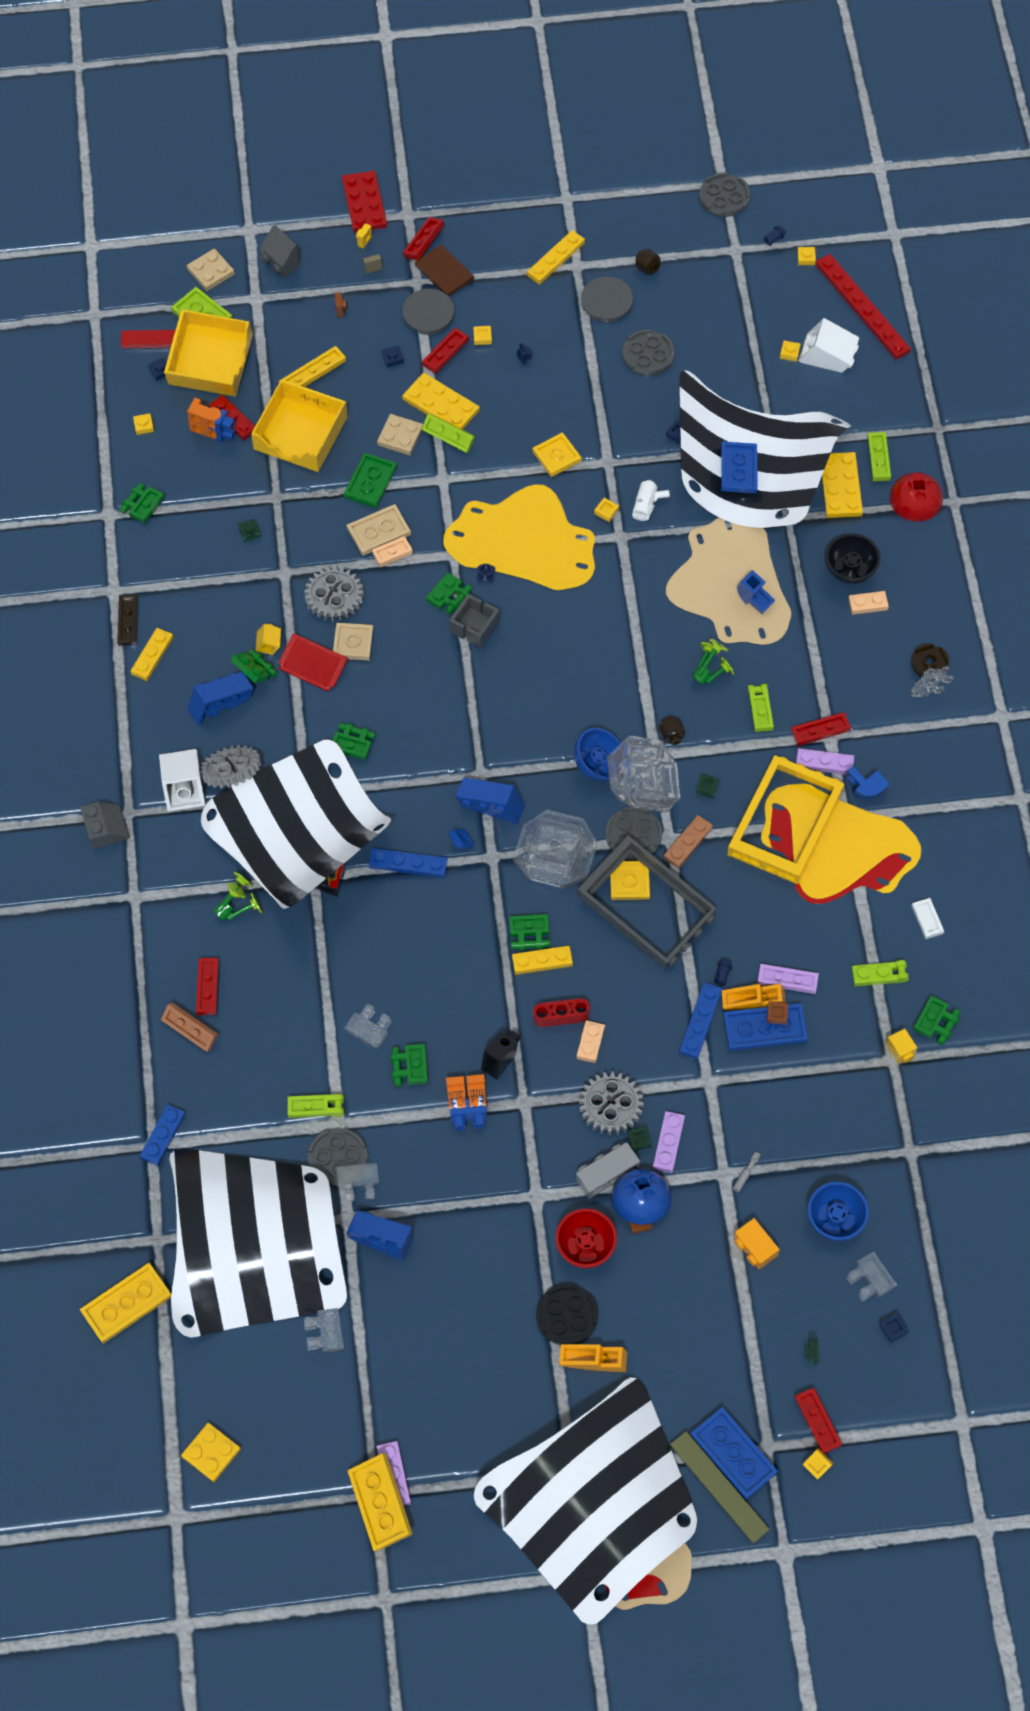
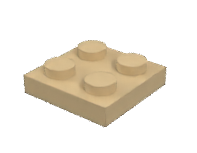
M215 248L186 265L187 270L206 291L235 275L234 269Z
M390 414L377 440V445L411 455L422 432L423 424Z
M336 623L333 651L348 659L370 661L373 625Z

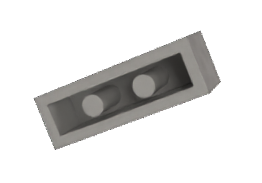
M627 1142L623 1145L618 1144L611 1149L610 1153L599 1155L592 1164L580 1167L576 1173V1181L590 1199L615 1184L625 1173L639 1169L640 1160Z

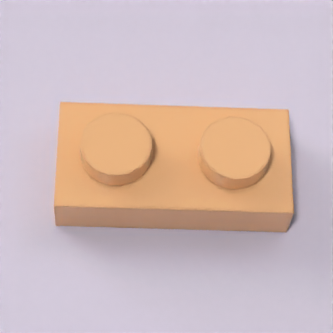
M404 536L372 549V554L379 567H382L413 554V550Z
M885 591L849 595L848 598L852 615L885 611L889 607Z
M585 1021L577 1059L596 1063L605 1029L604 1024Z

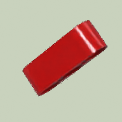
M585 999L540 1003L533 1009V1021L538 1027L582 1023L589 1018L590 1005ZM579 1008H583L586 1011L583 1013H579L576 1010ZM558 1011H565L566 1014H565V1015H559V1014H557V1012H558ZM539 1013H544L547 1016L540 1018L537 1015Z

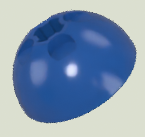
M590 728L585 730L578 737L574 746L576 766L589 779L609 781L618 777L625 769V750L621 742L605 729Z
M635 1169L622 1175L615 1183L611 1195V1202L615 1212L624 1220L640 1225L651 1224L662 1219L668 1213L672 1201L671 1191L667 1182L659 1174L648 1169Z
M830 1182L820 1186L812 1194L808 1203V1217L814 1230L822 1237L831 1241H846L854 1238L864 1229L869 1217V1207L864 1195L854 1186L844 1182Z

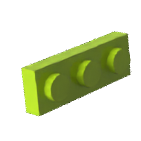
M432 413L427 414L421 429L466 453L470 451L476 437Z
M886 432L868 433L867 440L872 481H890L891 471Z

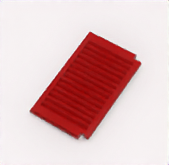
M293 633L278 663L281 664L280 670L329 692L330 687H335L348 658Z

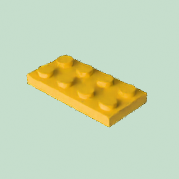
M424 372L402 395V400L426 415L432 413L461 429H464L480 411V406Z
M831 453L821 477L826 518L862 516L863 510L856 453Z
M148 1263L82 1307L80 1311L102 1344H104L169 1300L172 1294L151 1264Z
M382 1453L347 1470L373 1551H380L413 1535L386 1454Z

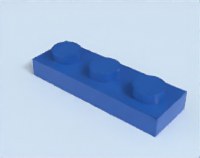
M168 1104L166 1105L140 1154V1159L159 1166L186 1115L184 1111Z

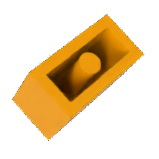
M755 1218L735 1231L734 1244L739 1250H743L746 1253L748 1262L752 1266H756L758 1270L778 1257L780 1249Z

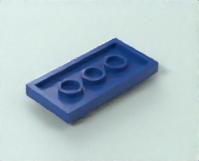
M802 1003L788 1005L787 1025L767 1023L768 1007L724 1012L723 1017L729 1051L808 1042Z
M723 1407L690 1433L694 1441L745 1500L778 1474V1470Z

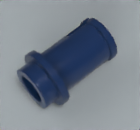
M781 225L775 226L774 230L764 236L763 239L768 246H771L779 238H783L786 231Z
M721 959L718 962L714 983L721 986L726 985L729 971L732 970V963L730 961Z

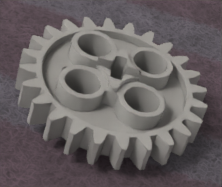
M334 566L333 570L327 567L326 572L320 569V574L313 573L314 579L309 578V583L305 585L306 590H304L308 609L311 608L312 614L317 612L318 618L324 615V620L331 617V620L334 621L335 617H338L341 621L343 615L348 618V613L350 612L354 615V609L359 610V604L363 603L364 591L361 580L357 579L356 573L351 575L350 569L344 572V567L340 571L337 570L336 566Z
M240 745L236 748L231 746L230 749L224 747L223 751L216 750L217 754H210L211 758H205V762L201 763L200 774L204 783H207L208 786L213 785V788L218 785L220 788H223L225 785L229 788L231 784L237 786L238 782L245 783V779L250 780V775H256L255 771L260 770L261 760L259 753H257V750H253V747L248 748L244 746L241 748Z
M613 1071L609 1077L603 1072V1078L596 1075V1081L589 1079L590 1086L584 1084V1091L580 1092V1097L582 1098L579 1099V1104L582 1105L579 1107V1112H584L582 1119H588L587 1126L594 1124L593 1131L599 1127L600 1134L608 1130V1135L610 1136L612 1130H615L617 1135H619V1129L626 1133L627 1125L633 1128V1121L639 1122L637 1115H642V1110L639 1108H643L644 1103L641 1102L643 1095L639 1094L640 1087L634 1088L635 1081L629 1083V1076L622 1079V1073L615 1077ZM612 1087L615 1088L617 1091L614 1093H610L607 1091V1089ZM594 1100H600L602 1104L594 1105L592 1102ZM626 1101L630 1103V1106L623 1107L620 1103ZM613 1114L615 1118L610 1120L606 1118V1115Z

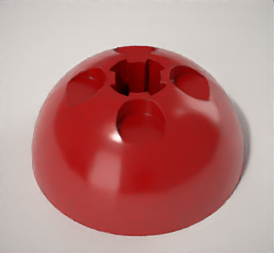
M912 472L903 475L894 483L890 491L889 500L891 507L899 516L910 521L919 522L929 520L938 514L943 504V493L940 485L933 477L921 472Z
M578 1209L569 1213L561 1220L556 1230V1245L560 1255L569 1264L578 1268L589 1269L602 1265L611 1257L616 1247L617 1234L613 1223L606 1215L594 1209Z

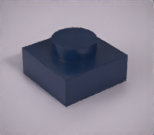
M399 345L382 350L387 368L404 363Z
M164 357L148 364L149 370L156 381L165 377L164 371L167 362Z
M676 420L666 431V436L681 444L680 422Z
M898 1313L879 1324L890 1343L909 1332Z

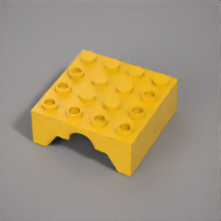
M181 309L164 371L168 384L236 397L253 336L250 322Z
M281 379L251 433L254 450L319 472L348 418L346 401Z

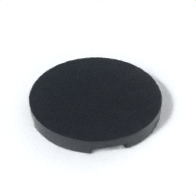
M557 1285L549 1289L539 1301L536 1310L537 1325L541 1333L549 1341L557 1345L580 1344L592 1335L597 1326V1304L591 1294L577 1287V1285Z

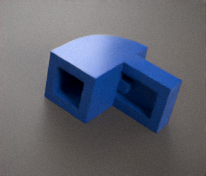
M752 570L739 583L737 591L746 605L750 603L757 611L763 614L775 602V599L762 588L766 582Z
M854 766L845 774L848 783L856 787L852 794L862 800L876 798L890 785L878 770L868 779H865Z

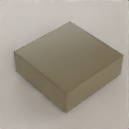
M380 254L363 259L366 274L382 270Z

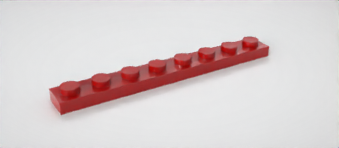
M831 254L816 261V267L895 360L910 353L911 348Z

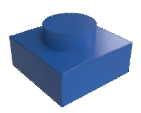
M453 829L449 833L453 844L458 849H470L474 845L465 829Z

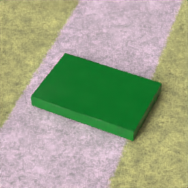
M364 452L343 494L344 498L377 509L397 469V463Z

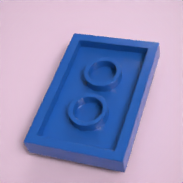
M722 441L721 491L757 493V444Z

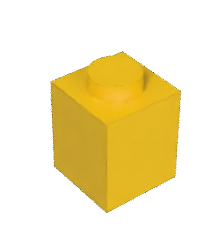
M263 624L257 631L255 651L273 655L280 648L281 628L275 627L272 624Z
M906 1029L889 1036L886 1046L898 1064L903 1061L905 1063L909 1062L915 1057L917 1046Z

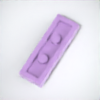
M798 748L796 764H802L813 771L846 774L854 764V755Z
M760 964L757 984L763 986L781 984L787 990L816 994L819 973Z
M665 1111L653 1164L654 1170L673 1173L685 1115Z
M398 1442L378 1445V1455L382 1453L387 1455L403 1506L411 1505Z

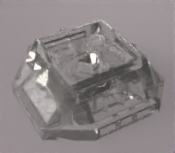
M629 735L607 756L610 791L616 795L618 801L627 803L633 808L666 813L681 798L677 763L666 750L667 747L663 741Z
M545 810L523 825L513 861L526 879L566 888L579 881L587 880L596 852L597 842L584 818ZM557 845L559 848L554 849L551 846Z

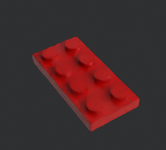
M375 170L343 175L342 183L353 233H357L359 229H362L365 223L371 226V230L387 228Z

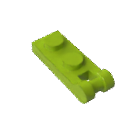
M760 684V686L748 685L754 732L773 731L774 725L767 684Z
M898 960L889 963L854 965L851 968L854 987L909 981V976L905 970L907 968L906 961ZM898 970V974L893 975L892 971Z
M341 1094L289 1096L288 1118L344 1116V1108H342L344 1096ZM328 1103H334V1108H328Z

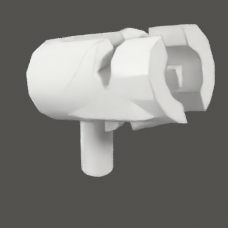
M651 480L642 482L633 508V518L640 521L648 520L655 507L653 503L658 498L670 497L669 490L657 491V485Z

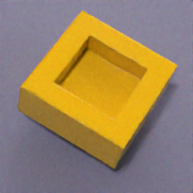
M366 223L362 229L357 231L358 247L364 249L372 238L371 226Z
M798 247V265H815V247Z
M491 326L473 327L474 345L492 344Z
M783 341L780 359L797 362L801 344Z
M151 413L133 416L137 435L154 432Z
M603 498L595 508L594 514L610 522L618 512L619 505Z
M817 1448L802 1465L819 1479L833 1465V1462Z

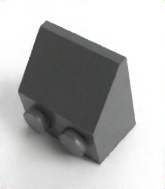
M276 225L272 226L261 245V258L266 264L268 263L272 266L275 273H279L285 278L300 267L297 245Z
M95 802L80 807L92 849L130 839L120 805Z

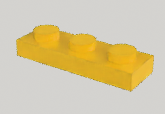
M156 628L132 667L131 675L148 681L172 642L173 634Z
M570 946L512 954L515 975L573 966Z

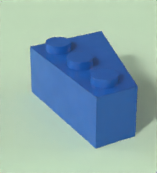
M243 672L232 673L226 677L216 678L204 684L200 683L193 689L188 711L199 726L203 724L202 720L213 716V718L219 716V711L227 707L230 710L250 700L253 686Z
M463 777L456 794V798L463 808L517 825L525 808V804L514 785Z
M357 1210L347 1230L348 1239L401 1261H404L414 1240L411 1226L374 1216L367 1211L361 1212Z

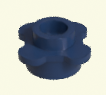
M520 343L517 357L519 360H522V364H526L527 360L532 358V351L529 346H524L523 343Z
M482 564L477 567V580H488L489 582L494 580V566Z

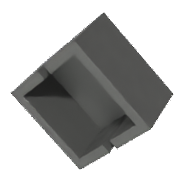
M468 593L449 620V632L462 639L466 637L468 642L481 648L500 622V610L485 602L484 614H482V600Z

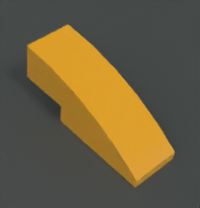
M760 984L722 990L723 1009L736 1011L768 1007V1002L786 1003L785 989L781 984L763 987Z
M561 1344L559 1365L593 1371L626 1372L628 1352L623 1347Z

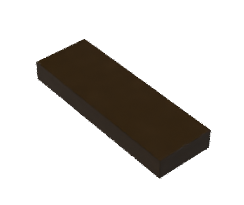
M137 594L119 595L118 646L137 644Z

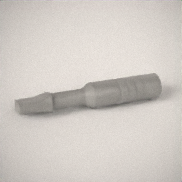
M755 1152L749 1165L743 1170L732 1189L734 1191L740 1192L751 1174V1169L758 1162L761 1156L760 1153Z

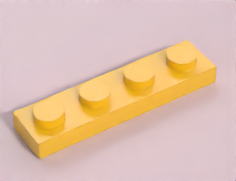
M573 230L570 231L527 271V276L540 285L585 244V239Z
M334 346L282 380L306 387L346 362V357Z

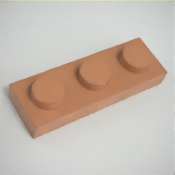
M697 815L664 854L663 859L679 869L710 833L713 825Z
M173 1002L167 1005L161 1021L206 1052L212 1049L218 1036L215 1031Z

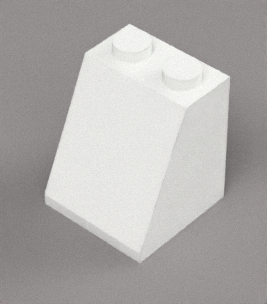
M823 318L807 333L798 361L843 373L847 368H851L854 363L853 357L859 348V345H857L859 337Z
M197 749L160 754L161 780L168 812L205 806Z

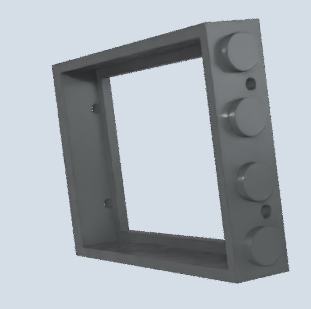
M629 835L577 891V896L664 969L669 965L673 966L679 959L678 954L681 951L686 952L691 946L690 941L694 937L697 939L704 931L702 928L706 924L710 925L716 918L715 912L717 908ZM629 855H632L703 914L666 957L592 896Z

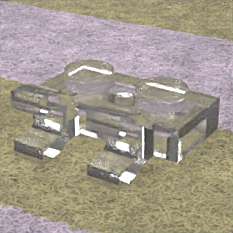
M949 667L926 670L921 679L911 689L912 697H924L930 693L941 694L945 688L937 684L939 682L951 683L954 679L952 675H946Z
M367 1003L360 1015L356 1012L353 1014L344 1029L346 1032L378 1050L388 1036V1031L385 1029L389 1027L392 1021L390 1020L391 1017L383 1013L377 1025L369 1021L375 1014L374 1007Z
M377 1163L336 1167L338 1188H344L346 1202L354 1201L353 1187L356 1186L365 1187L366 1200L374 1199L373 1185L379 1184Z
M874 1251L856 1262L858 1268L849 1272L847 1277L851 1285L863 1276L870 1284L861 1289V1293L858 1294L862 1301L867 1300L874 1293L880 1298L897 1287L896 1282Z
M338 1308L317 1311L318 1317L304 1318L305 1331L319 1327L321 1337L307 1338L308 1351L316 1350L322 1347L323 1353L344 1350Z

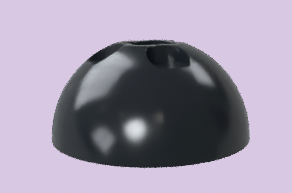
M844 534L835 538L829 544L826 551V563L831 574L839 581L847 584H858L868 580L875 574L880 564V552L875 543L869 538L859 534Z

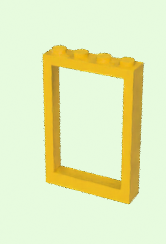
M774 755L728 846L727 855L798 885L843 794L844 783L839 779L827 777L819 771L810 770L802 764L790 762L785 757ZM776 769L832 791L797 864L741 841Z

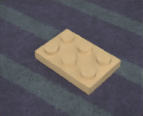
M395 504L346 525L362 556L371 553L372 549L411 535V530Z

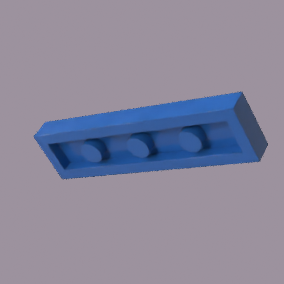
M372 848L369 868L445 878L448 858Z
M703 983L679 1054L698 1060L723 988Z

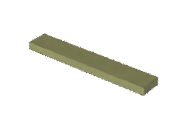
M687 1431L670 1444L674 1452L752 1544H755L769 1532L770 1529Z

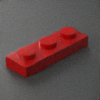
M429 217L403 251L404 257L419 260L445 225L443 220Z
M454 328L422 361V366L437 374L469 341V336Z
M221 395L209 404V408L215 407L220 411L224 409L227 411L228 417L235 419L233 428L236 429V434L243 441L251 436L255 425L226 397Z
M845 712L791 727V732L797 746L851 730Z
M199 958L197 1015L217 1014L218 958Z
M811 1388L796 1395L794 1399L819 1449L826 1454L841 1447L842 1443L815 1389Z

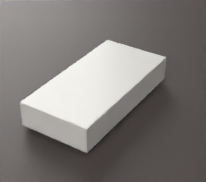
M930 898L912 903L911 907L925 939L944 934V929Z

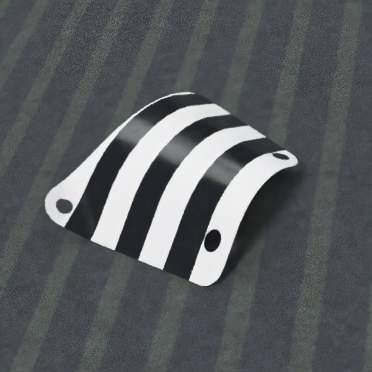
M683 370L679 377L681 471L683 484L690 496L715 516L742 526L755 528L796 524L803 520L807 515L834 443L851 425L824 412L770 415L751 411L721 398L706 387L694 374ZM837 419L841 421L842 424H834L831 422V420ZM722 441L757 444V493L721 491ZM690 480H694L700 485L701 491L699 493L690 488ZM782 509L789 511L785 518L777 519L775 517L776 513Z
M322 740L256 772V775H250V780L245 779V783L238 782L237 786L231 784L229 788L226 787L205 805L201 816V824L204 831L234 857L283 909L293 906L382 832L391 822V818L381 813L368 798L337 743L331 740ZM330 763H336L340 766L342 774L339 778L330 776L328 772ZM215 809L217 812L216 817L208 821V811ZM385 824L381 829L373 831L378 825Z
M187 1148L174 1150L170 1154L177 1213V1253L171 1309L173 1322L180 1333L190 1338L243 1326L338 1310L344 1305L347 1299L346 1285L335 1229L329 1181L323 1172L309 1166ZM307 1173H314L318 1176V1180L315 1183H308L304 1180V1176ZM323 1268H328L333 1273V1282L328 1286L323 1285L319 1280V1272ZM186 1314L192 1315L195 1319V1323L191 1328H187L182 1324L181 1318Z
M632 1377L626 1379L604 1400L551 1438L494 1468L478 1482L474 1492L476 1505L513 1539L582 1622L591 1625L602 1620L640 1580L687 1542L695 1533L697 1525L694 1506L647 1389L639 1379ZM488 1485L493 1486L497 1491V1495L493 1500H486L483 1497V1490ZM680 1513L689 1515L691 1522L688 1527H681L677 1523V1516ZM601 1584L607 1585L610 1590L609 1596L605 1601H597L594 1597L596 1587Z

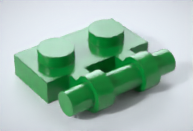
M139 483L136 487H133L130 496L124 499L119 511L125 514L127 510H130V517L145 524L165 497L163 493L150 486L143 491L145 486Z
M447 572L427 595L426 601L439 610L447 606L445 612L451 615L473 588L469 584L464 588H460L463 585L462 581ZM454 594H456L457 597L454 600H451Z
M253 649L249 650L248 653L234 654L230 660L255 684L267 681L269 676L274 678L278 674L274 670V666L271 663H267L259 652L256 653Z
M340 723L338 730L344 732L336 731L332 741L338 744L344 755L366 761L372 746V741L366 739L374 740L376 732H372L365 727L363 729L355 727L351 723ZM351 734L359 735L360 737H354Z
M548 914L509 917L510 937H518V941H511V949L523 951L525 948H536L539 950L542 947H550V939L542 940V935H549ZM524 936H536V940L524 941Z
M930 996L913 1030L930 1039L936 1033L939 1035L936 1042L944 1045L945 1041L951 1036L953 1026L957 1025L961 1012L958 1009H953L952 1013L947 1012L949 1004ZM941 1019L947 1021L944 1028L939 1026Z
M425 1044L405 1045L406 1053H400L399 1047H393L390 1062L393 1063L391 1075L394 1080V1086H402L403 1078H408V1085L428 1084ZM406 1061L407 1069L401 1070V1062Z

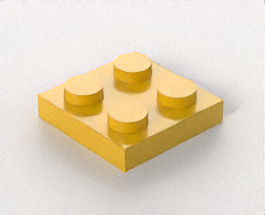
M563 432L532 448L533 454L551 477L580 463L582 459Z
M624 861L610 876L611 900L650 899L649 869L639 861Z
M207 1423L181 1454V1457L214 1483L241 1451V1448L210 1423Z

